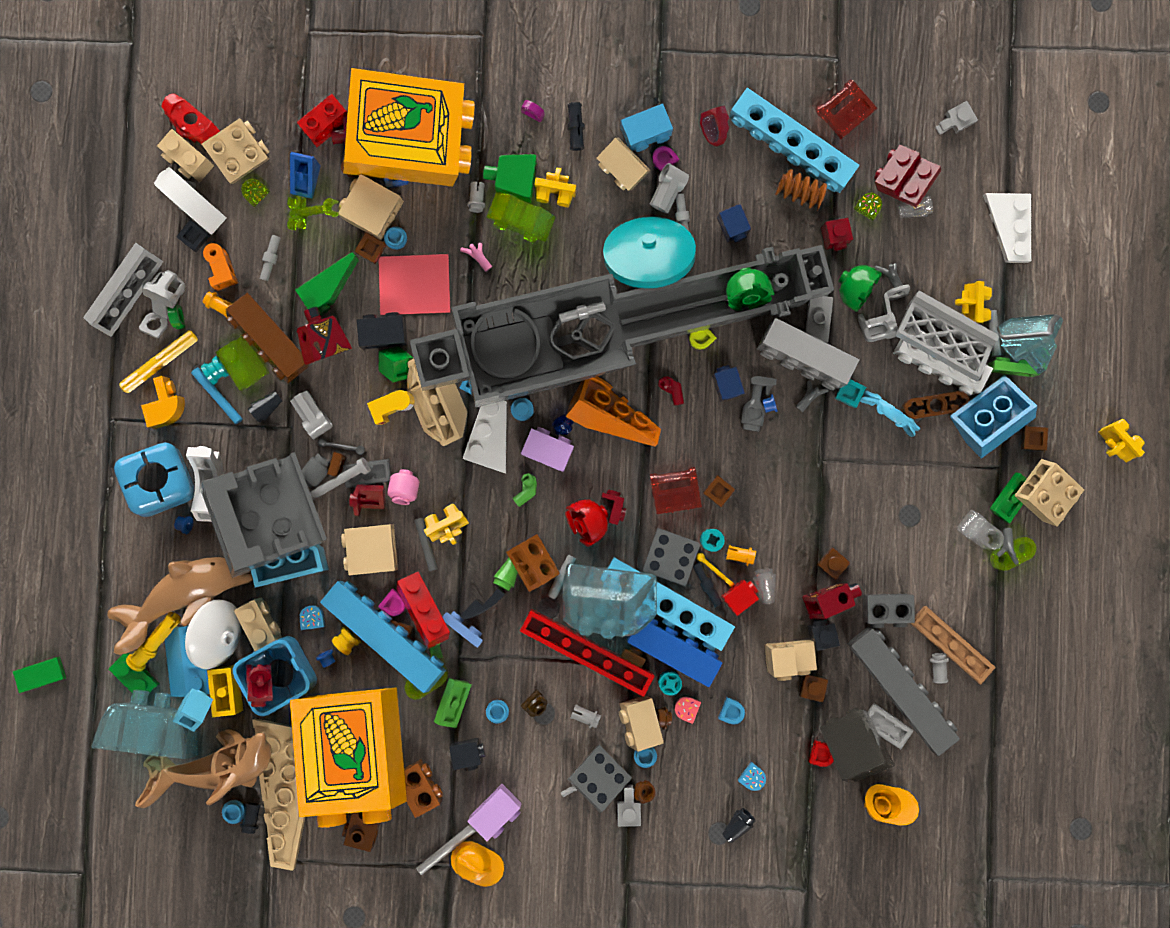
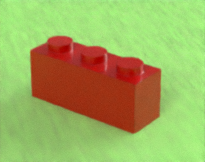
M419 572L397 581L396 590L427 649L447 640L450 631Z

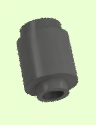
M319 453L315 457L312 456L302 469L304 479L309 488L319 486L327 476L331 463Z

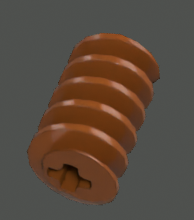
M790 169L786 174L782 175L775 195L784 191V199L792 194V202H795L800 197V205L809 201V209L817 204L818 211L827 191V183H823L818 187L819 181L815 179L810 184L809 176H806L801 181V173H797L793 177V170Z

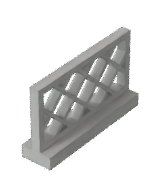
M918 291L906 308L907 311L895 336L969 378L978 381L999 335L925 293ZM913 314L922 318L923 320L916 321ZM926 325L929 333L922 334L919 326ZM933 325L940 328L943 331L936 332ZM912 327L915 336L906 333L904 329ZM946 336L950 345L943 346L939 337ZM954 337L963 341V343H956ZM932 338L936 347L928 345L925 339ZM960 348H966L970 356L963 357ZM974 348L981 351L983 354L977 355ZM953 350L956 358L949 357L946 351ZM973 361L977 370L974 371L969 368L966 362Z

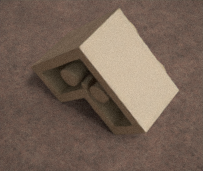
M811 640L764 644L767 672L777 678L778 681L791 680V676L809 675L811 674L810 670H817L814 642Z

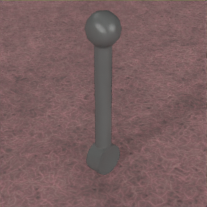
M323 438L318 440L320 447L329 446L355 451L359 455L365 453L363 446L353 447L327 442Z

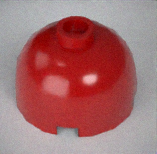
M579 500L566 507L568 509L565 512L567 522L574 535L578 531L582 537L579 540L582 544L590 547L603 538L608 529V512L604 506H599L592 500Z

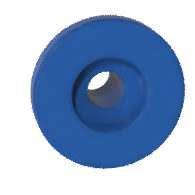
M773 394L770 398L763 399L766 413L774 410L778 412Z
M190 516L177 517L174 524L175 529L182 531L183 534H189L193 527V518Z
M332 649L316 657V660L320 661L323 668L335 662Z

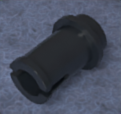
M247 802L245 804L243 823L240 824L241 832L254 834L256 829L259 828L257 820L261 804Z

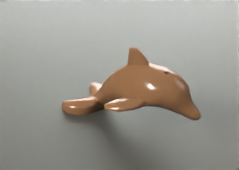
M221 557L170 562L168 565L169 574L152 589L142 607L118 605L108 611L107 616L109 619L120 622L126 628L121 639L114 646V653L119 655L126 654L139 648L147 637L149 623L171 611L187 607L180 625H189L195 613L203 605L212 601L214 597L227 589L253 581L252 573L248 572L232 578L225 558Z
M228 729L218 732L216 738L223 745L221 749L201 759L175 765L162 753L156 752L151 754L143 763V766L149 771L150 778L135 806L139 808L150 806L174 782L197 788L213 789V793L206 802L209 806L220 800L232 787L239 785L252 787L257 781L256 777L261 775L268 767L272 753L271 745L266 740L265 733H256L253 737L244 739L240 733Z

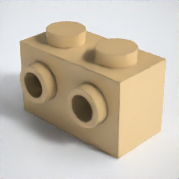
M173 129L157 145L163 151L161 156L171 165L176 162L181 166L178 171L188 179L192 176L200 183L214 167L206 157Z
M615 138L597 157L600 161L599 167L605 173H611L616 178L615 183L622 190H632L651 171L620 138Z
M262 598L254 599L234 610L254 651L282 638L281 630L278 624L273 621L270 615V608Z
M645 695L644 697L641 696L620 703L621 710L619 711V716L622 724L626 726L625 740L629 747L631 746L632 749L639 752L664 743L652 698Z

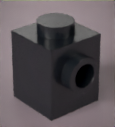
M818 619L813 621L814 624L807 626L810 640L814 642L815 650L819 651L840 646L834 622L827 621V619Z
M479 737L453 742L449 746L453 770L462 768L465 771L475 770L478 768V765H481L483 757H486L484 744L479 743Z

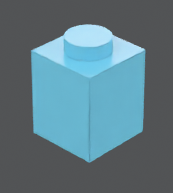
M192 688L184 697L173 722L194 732L202 724L213 699L208 697L206 693Z

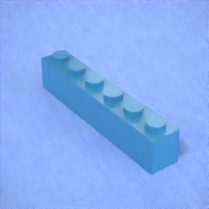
M337 581L320 603L423 693L429 692L445 673L446 669L442 667L444 663L434 655L432 657L425 652L426 647L419 641L415 640L413 642L408 637L409 633L403 627L393 625L390 622L392 618L386 612L376 610L373 607L375 603L365 595L361 597L356 592L358 589L349 581Z

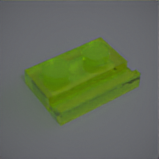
M241 336L215 352L240 391L259 381L263 376L270 374L252 345L248 346Z

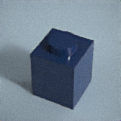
M741 204L719 212L717 219L727 243L734 240V243H737L747 238L746 235L750 232L751 227Z
M730 365L716 369L717 373H714L712 377L720 402L744 394L737 367L730 369Z

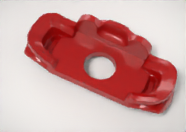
M172 93L164 98L161 107L169 118V122L181 137L189 139L194 143L197 141L202 145V143L220 132L212 121L182 97ZM193 113L197 115L198 119L194 124H187L184 121L185 116Z

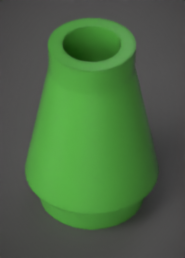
M509 557L494 575L495 580L493 584L506 591H510L511 587H514L518 573Z

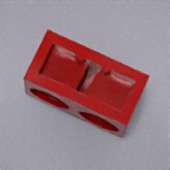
M330 94L297 121V124L312 143L318 147L331 137L332 130H339L343 127V118L347 116V111L335 96Z

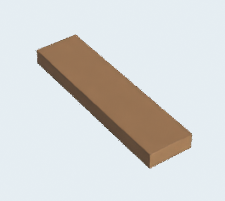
M924 606L915 616V623H910L978 684L981 685L996 668L927 606Z

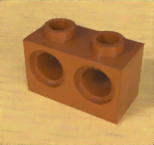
M538 534L506 552L529 592L560 574Z
M422 759L405 767L407 804L414 817L417 818L439 806L442 802L443 792L438 784H434L430 777L432 776V771L427 763H423ZM417 772L421 780L418 782L412 781L409 773ZM428 793L431 796V801L423 802L420 794Z

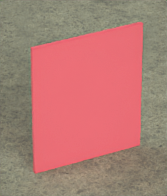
M449 254L380 257V315L391 312H398L399 315L450 313Z

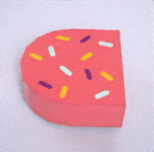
M687 696L679 698L674 706L676 715L680 719L693 724L701 701Z

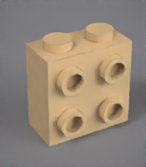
M240 118L202 143L230 184H234L269 160L267 154L270 151L262 140L257 142L253 136L256 133L249 121L244 123Z
M360 174L358 179H354L351 183L348 197L340 202L338 214L343 220L382 241L385 232L389 229L404 201L398 194Z
M1041 459L1014 496L1043 522L1058 526L1074 503L1078 501L1084 489L1057 463Z
M394 524L344 529L345 534H342L341 540L343 548H346L347 557H344V569L348 571V575L398 570Z

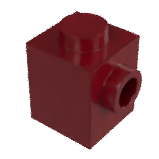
M849 217L827 221L821 227L825 250L832 248L834 251L845 249L853 240Z

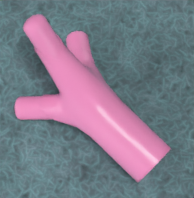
M478 243L477 249L473 244L469 246L471 249L461 247L460 251L472 256L485 272L492 268V265L483 254L482 243Z

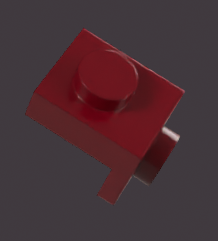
M357 484L354 493L350 494L349 499L350 507H353L354 516H359L361 508L384 509L386 505L384 486Z
M607 490V494L602 493L601 497L614 501L608 523L618 525L619 521H624L626 508H623L625 498L620 497V492Z

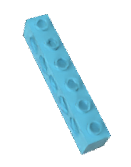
M746 88L731 109L729 117L736 126L746 128L750 131L752 137L765 141L769 144L768 146L772 151L785 155L791 164L804 168L810 177L818 178L822 182L827 183V189L840 193L859 167V164L749 88ZM756 113L761 119L755 121L751 119L750 114ZM769 126H775V127H777L778 130H779V133H777V134L771 133V132L769 131V128H768V127H769ZM787 139H794L798 146H790ZM806 152H813L816 155V159H809L806 156ZM825 165H832L835 172H828L825 169Z
M613 557L600 580L604 584L603 589L612 594L616 591L623 594L622 599L633 606L637 602L644 606L642 611L652 617L658 614L664 618L662 621L664 624L673 629L676 625L684 629L682 634L692 640L698 637L704 641L702 645L712 651H715L716 648L722 651L735 626L615 557ZM624 576L632 579V586L628 589H623L619 585L620 579ZM643 588H650L652 590V597L649 600H642L639 593ZM664 599H669L672 602V608L667 612L660 610V602ZM683 611H690L692 614V618L688 623L680 621V614ZM705 622H709L712 626L711 632L708 634L700 632V626Z

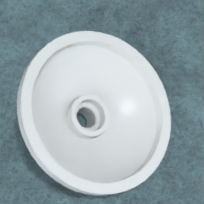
M220 599L212 600L203 605L191 619L186 632L185 648L189 660L195 666L202 669H214L226 662L236 650L240 641L242 626L234 612L237 608L232 603Z

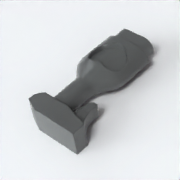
M761 376L750 378L753 391L751 400L743 407L741 419L743 430L760 431V426H763L765 408L760 400L762 387H765L766 396H769L770 390L776 385L777 379Z

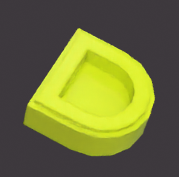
M709 329L690 333L689 335L691 346L699 350L707 348L717 339Z

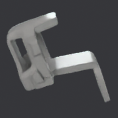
M169 270L159 272L151 283L147 282L144 285L142 292L144 296L151 299L153 312L147 314L139 326L141 332L154 338H159L168 326L167 308L173 309L186 287L177 274ZM169 286L177 289L174 294L168 291ZM159 318L160 328L150 330L147 327L148 323Z
M909 284L893 288L884 294L883 307L885 315L869 319L868 321H865L863 314L858 315V322L867 342L896 337L898 326L893 312L891 313L889 301L907 296L910 291Z

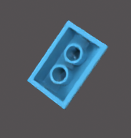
M1004 375L953 413L950 418L965 443L982 459L1035 419L1037 405Z
M189 625L176 626L165 639L171 697H185L192 688L210 694L207 670L210 669H202L191 663L186 653L185 638Z

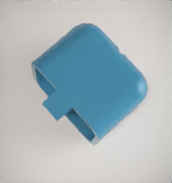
M164 442L122 457L115 463L114 472L128 508L136 515L149 517L184 504L194 497L195 487L182 454L171 443ZM146 458L149 463L161 464L166 470L178 467V470L167 473V483L160 489L164 502H161L156 491H145L138 484L132 487L129 486L138 482L139 471L146 465L144 460Z
M286 636L275 640L239 660L233 667L234 678L247 700L246 665L257 666L262 664L264 666L270 664L272 659H283L290 665L293 664V679L288 688L287 686L282 688L272 685L273 698L272 701H266L265 707H252L251 701L248 702L252 711L258 716L269 715L290 703V700L297 699L311 691L317 683V677L299 642L293 637Z

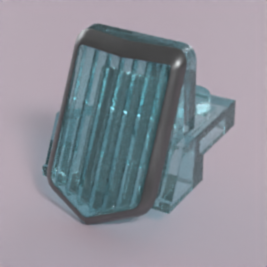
M1057 314L1011 318L997 326L998 335L1003 341L1001 346L1016 362L1024 358L1039 375L1046 371L1057 345L1054 339L1063 323V319Z

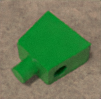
M535 154L499 156L498 167L485 165L483 179L494 180L497 193L531 203L537 156Z

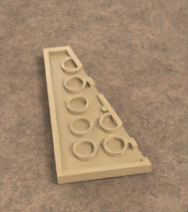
M254 718L252 721L255 734L265 733L272 752L268 767L259 775L262 801H264L265 808L264 819L268 832L267 843L270 866L293 871L296 867L305 817H299L292 725Z

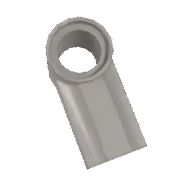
M670 163L665 165L659 175L660 183L650 205L661 212L668 213L678 192H681L686 186L689 175Z
M308 391L296 395L290 401L303 420V427L313 440L333 427L327 415L319 409Z

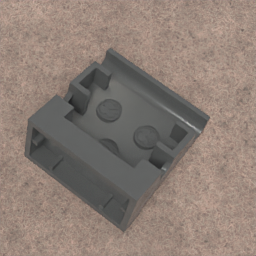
M295 452L290 453V456L284 459L277 460L274 458L249 466L246 470L233 474V472L202 481L201 494L232 578L327 540Z

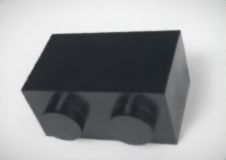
M398 312L386 313L385 317H376L374 314L363 315V319H356L358 345L362 350L408 346L406 319L399 315Z

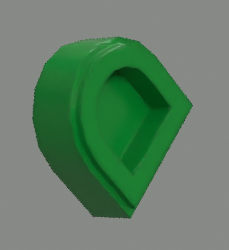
M178 304L173 309L168 307V318L172 327L177 330L184 329L186 325L182 307Z

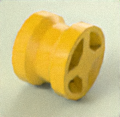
M346 626L341 629L339 636H335L331 640L334 646L347 656L352 652L353 646H357L361 642L359 637Z

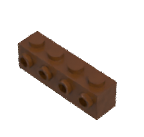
M248 293L226 308V321L234 330L238 328L241 331V337L248 346L253 345L258 350L256 353L264 363L268 362L273 367L272 372L280 381L284 379L288 384L309 367V364H304L302 352Z
M362 812L348 813L351 814L350 822L345 824L342 836L345 837L343 845L371 852L375 845L380 823L364 824Z

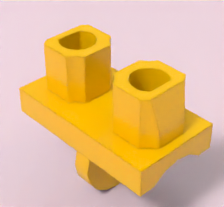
M557 167L555 174L547 172L546 179H535L537 202L548 203L550 193L559 194L557 205L569 207L572 197L576 196V185L568 184L569 176L561 175L562 168Z
M984 281L964 284L962 299H956L955 305L962 306L961 314H964V316L976 323L990 321L991 311L984 308V301L990 300L992 297V288L984 286Z
M1124 419L1103 427L1098 433L1106 440L1105 443L1110 447L1106 451L1109 457L1116 454L1120 459L1129 462L1136 457H1141L1145 453L1142 450L1145 442L1140 436H1129L1126 432L1129 429V424Z
M454 504L445 507L444 512L447 518L439 521L436 514H432L424 519L426 524L425 534L427 537L429 536L432 542L440 539L441 543L450 540L452 545L457 543L455 537L462 533L460 528L469 524L462 511H459Z

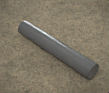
M424 519L414 520L430 572L438 569L429 536L427 537L424 531L426 529Z

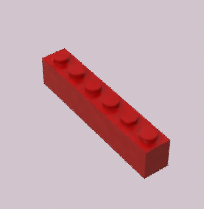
M534 609L530 610L520 629V632L643 697L654 678L653 672L625 660L621 655Z

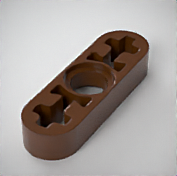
M962 391L913 398L903 403L902 413L912 419L951 414L967 404L970 398ZM957 396L958 399L963 400V404H960L959 408L956 404L947 406V402L956 400ZM933 399L941 402V409L938 412H934L930 408V402ZM912 403L915 407L924 405V409L916 411L915 415H913V412L908 411V407H911Z

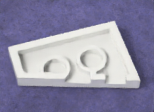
M985 193L983 197L985 203L988 204L992 223L994 222L998 233L997 239L1005 263H1029L1031 261V194Z
M506 401L480 407L462 458L505 474Z

